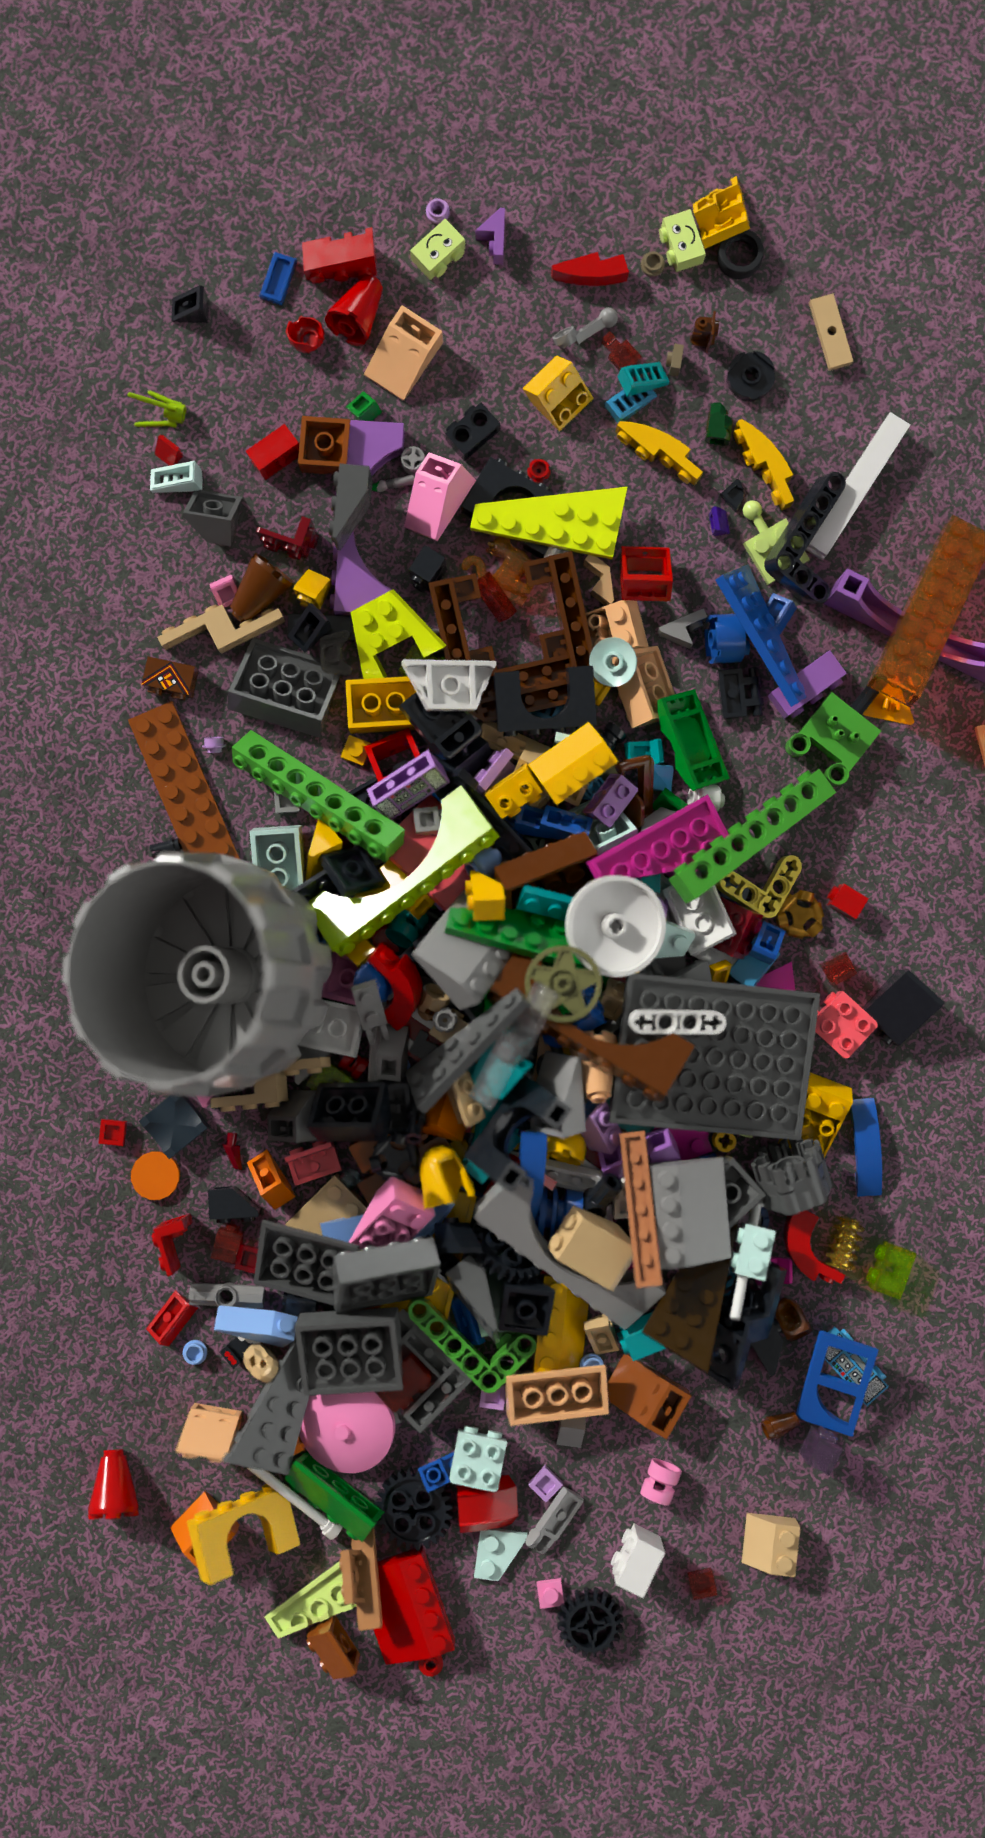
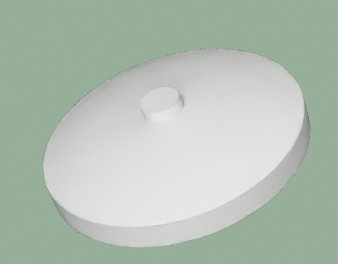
M619 875L604 876L585 885L573 898L565 921L568 945L587 953L596 963L600 974L609 977L628 976L645 968L661 949L666 931L664 910L655 893L639 880ZM572 952L582 965L589 970H593L583 957Z

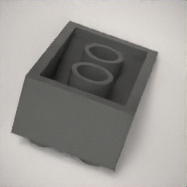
M468 1255L446 1273L449 1286L494 1343L497 1344L500 1342L487 1283L488 1276L485 1273L487 1269L481 1267L483 1263L480 1260H474L471 1255Z

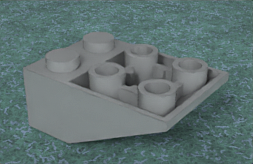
M545 1051L536 1083L555 1095L572 1110L558 1130L541 1118H530V1129L559 1138H566L585 1132L581 1058Z

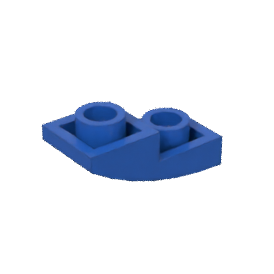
M454 1452L418 1468L427 1493L450 1482L449 1476Z

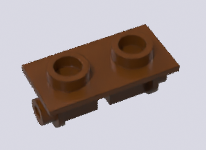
M713 311L712 317L697 318L690 336V342L694 346L706 347L705 353H708L710 345H714L715 337L718 335L719 321L715 320L716 311Z

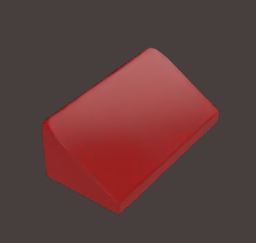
M175 1290L146 1330L160 1345L169 1347L198 1307L196 1305H189V1300Z

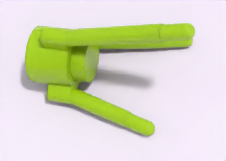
M151 390L147 392L148 395L160 401L128 392V397L164 408L163 416L168 418V421L135 422V427L169 426L177 428V423H184L187 407L182 402L174 401Z

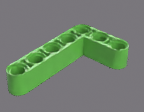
M417 1297L409 1302L408 1314L411 1320L485 1393L497 1391L506 1382V1376L513 1375L536 1349V1343L532 1334L516 1332L488 1360L427 1298ZM416 1304H423L426 1307V1311L419 1315L414 1313L412 1308ZM435 1321H439L444 1325L443 1329L439 1332H434L430 1328V1325ZM527 1338L531 1342L527 1348L523 1349L518 1347L519 1340ZM451 1339H458L461 1342L460 1347L457 1349H451L447 1344ZM471 1356L478 1359V1363L472 1367L465 1364L466 1359ZM504 1356L513 1358V1362L509 1366L501 1365L500 1360ZM487 1374H493L496 1379L493 1383L486 1384L483 1382V1377Z

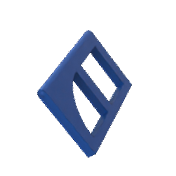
M819 1331L796 1411L798 1419L853 1437L878 1349L825 1331ZM828 1346L867 1358L860 1385L821 1372ZM818 1384L856 1397L849 1422L839 1419L823 1405L818 1394Z

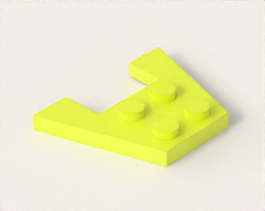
M394 589L351 611L363 679L387 677L376 654L413 636L423 658L447 646Z

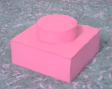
M561 1578L537 1581L540 1609L557 1607L564 1604Z

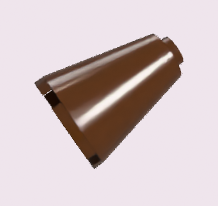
M258 553L252 556L230 605V608L233 610L231 614L241 622L256 617L294 584L284 572L276 566L274 567L268 562L269 560Z

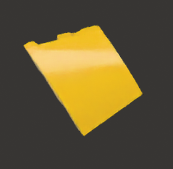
M737 176L730 179L732 186L725 189H715L709 195L693 204V212L701 232V241L704 249L750 229Z

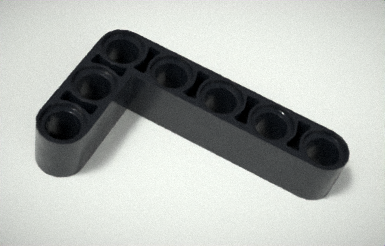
M839 472L821 476L815 481L764 562L766 572L806 605L823 603L830 596L829 585L799 559L845 489V478ZM816 500L819 503V509L816 506ZM804 520H805V522H806V524H807L806 528L804 527V524H803V521H804ZM791 539L794 542V548L791 546ZM778 559L781 561V568L778 565ZM796 574L799 577V582L796 581ZM814 589L816 590V597L813 594Z

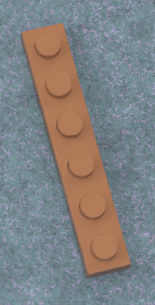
M646 1132L620 1133L636 1288L661 1286L663 1283Z

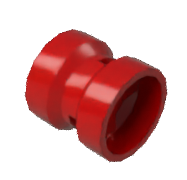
M358 1053L357 1058L345 1055L337 1066L342 1070L350 1072L351 1077L357 1081L368 1067L369 1059L361 1057ZM355 1059H357L356 1062L350 1068L349 1066L353 1063Z

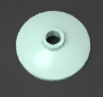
M610 637L601 640L594 646L590 654L589 665L593 666V674L598 682L609 687H617L627 683L633 677L637 668V657L633 647L627 641L617 637ZM614 657L619 659L618 666L612 663Z

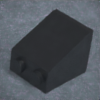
M909 969L896 970L862 1009L877 1021L878 1026L876 1029L881 1033L879 1038L889 1046L891 1044L900 1046L935 1014L945 1002Z

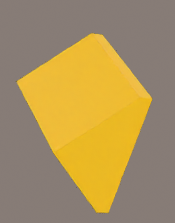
M320 819L317 821L308 854L306 881L324 870L318 861L321 854L342 850V840L329 825Z

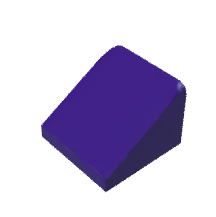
M717 506L712 507L709 513L712 535L729 534L730 530L726 511Z

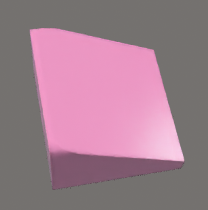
M232 575L210 584L218 605H223L224 608L230 606L238 590Z

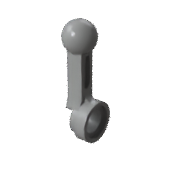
M605 308L600 312L598 318L581 329L575 330L574 326L567 327L555 334L552 339L560 349L566 348L574 342L579 345L604 327H613L617 323L618 314L612 308Z

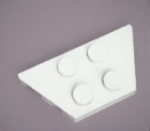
M404 659L402 666L426 711H475L488 685L492 671L496 667V661Z

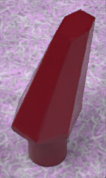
M228 1132L226 1144H222V1147L232 1167L242 1170L240 1146L236 1145L237 1133Z

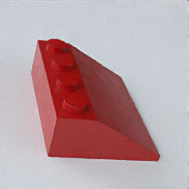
M421 1546L419 1551L414 1548L378 1561L383 1626L382 1628L374 1629L385 1664L431 1659L455 1650V1637L424 1547Z

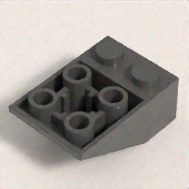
M340 464L339 472L335 471L334 487H336L337 495L332 496L331 511H334V520H330L329 535H331V542L335 543L337 550L341 551L371 505L373 480L369 466Z

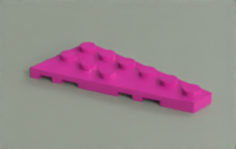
M705 795L588 861L587 864L595 879L610 875L640 878L674 872L673 870L682 863L690 864L694 861L692 856L704 848L705 851L710 849L711 845L709 843L720 835L725 838L729 834L708 795ZM732 842L733 849L737 851L734 843ZM714 855V861L719 864V859Z

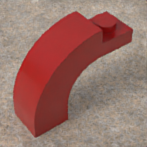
M381 943L375 948L367 961L392 986L394 997L384 1007V1013L387 1022L398 1031L409 1021L422 998L423 985L419 971L413 961L407 955L399 959L391 949Z
M808 1210L794 1215H787L784 1226V1242L788 1255L795 1266L813 1281L821 1273L819 1278L830 1284L836 1281L841 1284L845 1274L818 1260L811 1250L810 1238L819 1217Z

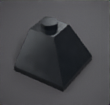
M504 1277L501 1290L498 1330L547 1336L555 1290L537 1278L535 1280L530 1279L528 1283L522 1280L520 1284H517L514 1279L508 1283L506 1277Z

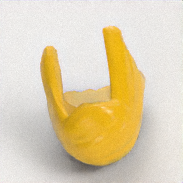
M434 1146L426 1151L420 1164L424 1209L456 1201L461 1186L465 1187L468 1197L475 1195L472 1180L453 1149L445 1146Z

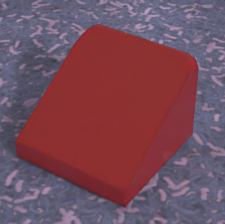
M160 434L158 436L155 455L169 466L176 465L183 457L180 448L164 435Z

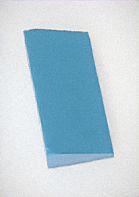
M747 955L744 959H738L731 967L729 976L738 984L756 986L771 965Z

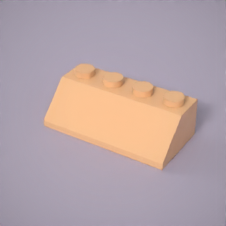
M597 1365L506 1376V1414L510 1426L609 1414L606 1366Z

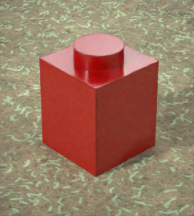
M843 883L831 889L827 896L830 899L827 906L850 920H856L869 898Z

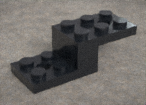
M770 1260L765 1281L761 1280L762 1286L760 1289L755 1282V1278L748 1277L740 1320L730 1318L738 1274L735 1275L731 1294L723 1296L707 1375L731 1390L739 1388L750 1344L769 1338L787 1269ZM720 1349H722L725 1353L724 1361L721 1359V1355L719 1354Z

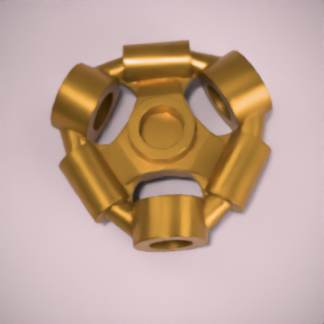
M799 890L797 893L789 894L786 897L775 919L777 926L785 930L788 936L803 939V937L813 938L823 929L822 917L825 916L821 902H817L814 893ZM797 899L809 902L811 906L809 908L797 905ZM785 911H789L792 916L793 924L791 926L788 924ZM810 918H814L816 921L805 931L803 925Z

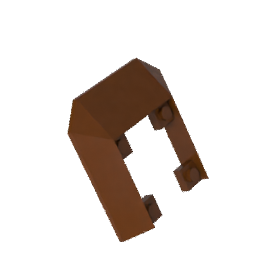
M572 551L523 562L528 587L551 583L560 630L538 635L543 655L542 660L498 670L497 666L495 667L475 711H467L484 723L496 720L493 673L519 671L521 699L524 707L530 713L565 705L567 700L566 668L590 666L589 659L593 647ZM476 573L428 583L440 637L447 645L443 648L445 659L495 661L492 646L469 651L458 605L461 602L481 598Z

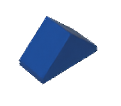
M763 921L762 927L748 955L771 965L778 955L786 931Z

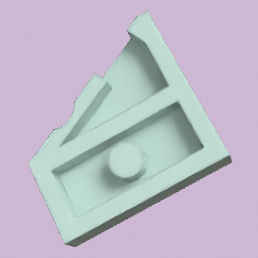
M498 1528L480 1531L474 1578L499 1581L524 1544L527 1533Z

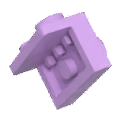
M508 748L500 751L495 750L487 761L489 763L486 767L480 769L474 776L479 782L477 789L484 796L487 789L514 771L515 765L509 761L514 754Z

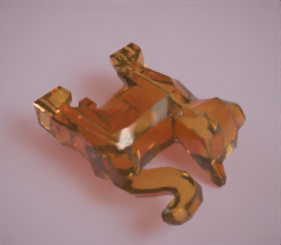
M499 536L492 543L488 542L487 544L489 546L486 548L487 553L504 559L502 565L493 575L487 574L486 565L480 557L473 555L463 560L462 569L464 571L471 565H475L478 578L483 583L491 585L494 589L503 593L511 602L523 607L528 598L525 594H530L534 586L528 587L527 583L525 584L519 579L522 573H525L523 562L531 560L525 552L513 547L510 538Z

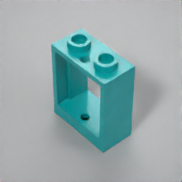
M655 1309L644 1313L626 1330L620 1327L621 1332L617 1333L625 1355L630 1354L633 1361L666 1349L642 1334V1330Z

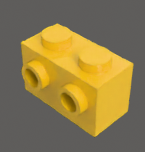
M526 763L487 789L485 796L501 819L506 816L512 818L522 810L521 806L527 802L531 805L542 797L541 793L544 787Z

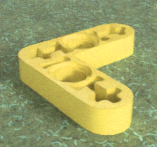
M794 855L780 858L763 889H760L734 871L724 878L730 877L729 882L735 886L740 885L738 888L725 886L726 881H724V878L716 883V887L720 892L746 909L764 915L763 918H772L779 912L799 876L802 863ZM787 862H792L791 867L794 869L791 871H787L788 866L785 864ZM776 880L783 884V890L779 894L773 889V884ZM745 888H749L752 891V899L748 902L742 897V892ZM764 903H769L768 907L771 909L769 912H764Z

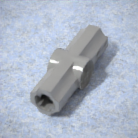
M192 1282L189 1290V1305L264 1308L266 1290L264 1286L239 1285L231 1282L224 1284ZM222 1291H231L233 1300H225L222 1297Z

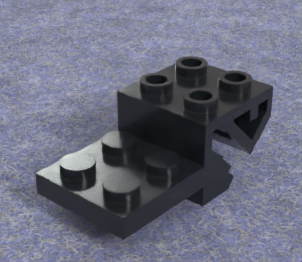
M414 693L398 706L428 744L424 750H429L444 767L445 772L463 768L471 775L487 762L492 754L489 743L480 737L482 734L481 726L470 713L467 715L465 711H426L417 693Z

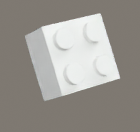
M633 1524L631 1530L626 1529L622 1538L624 1545L620 1552H615L611 1565L613 1566L616 1585L644 1598L665 1554V1550L660 1536Z

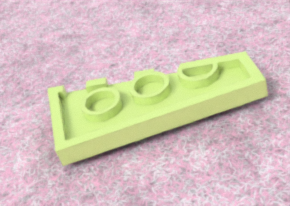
M339 1561L265 1616L266 1621L278 1639L356 1607V1604L344 1605V1598L341 1593L343 1580Z

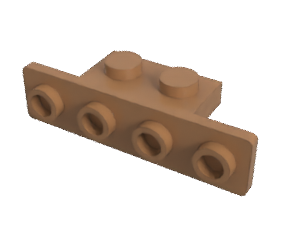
M373 1528L363 1542L351 1538L352 1550L340 1551L339 1567L343 1580L341 1593L344 1598V1605L356 1604L358 1629L360 1631L382 1628L383 1626L375 1531Z

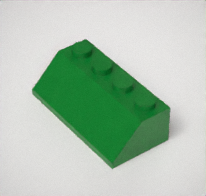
M308 1451L294 1462L289 1474L284 1479L289 1483L288 1486L291 1490L298 1494L302 1493L308 1498L307 1501L312 1507L323 1510L332 1523L340 1524L347 1530L348 1536L356 1541L360 1540L363 1542L384 1513L383 1510L333 1470L317 1462Z

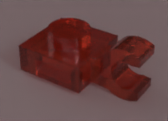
M610 331L602 338L603 341L601 343L608 351L612 352L609 354L608 359L619 371L622 367L636 365L641 361L642 356L627 339L620 343Z

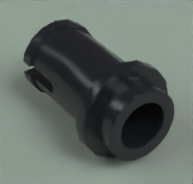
M170 837L168 841L150 845V852L161 850L151 854L154 860L161 853L183 852L179 838Z

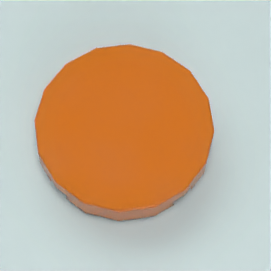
M151 1151L142 1155L134 1163L131 1170V1182L135 1191L140 1196L149 1200H160L168 1197L176 1190L180 1181V1169L177 1161L173 1157L168 1159L161 1151Z

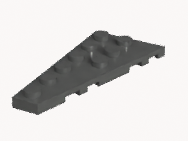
M517 988L405 1072L417 1109L425 1114L529 1006L525 995Z
M296 1334L294 1341L289 1344V1350L284 1359L279 1360L277 1375L264 1386L248 1414V1421L241 1432L238 1431L234 1438L236 1442L221 1461L280 1474H289L309 1396H304Z

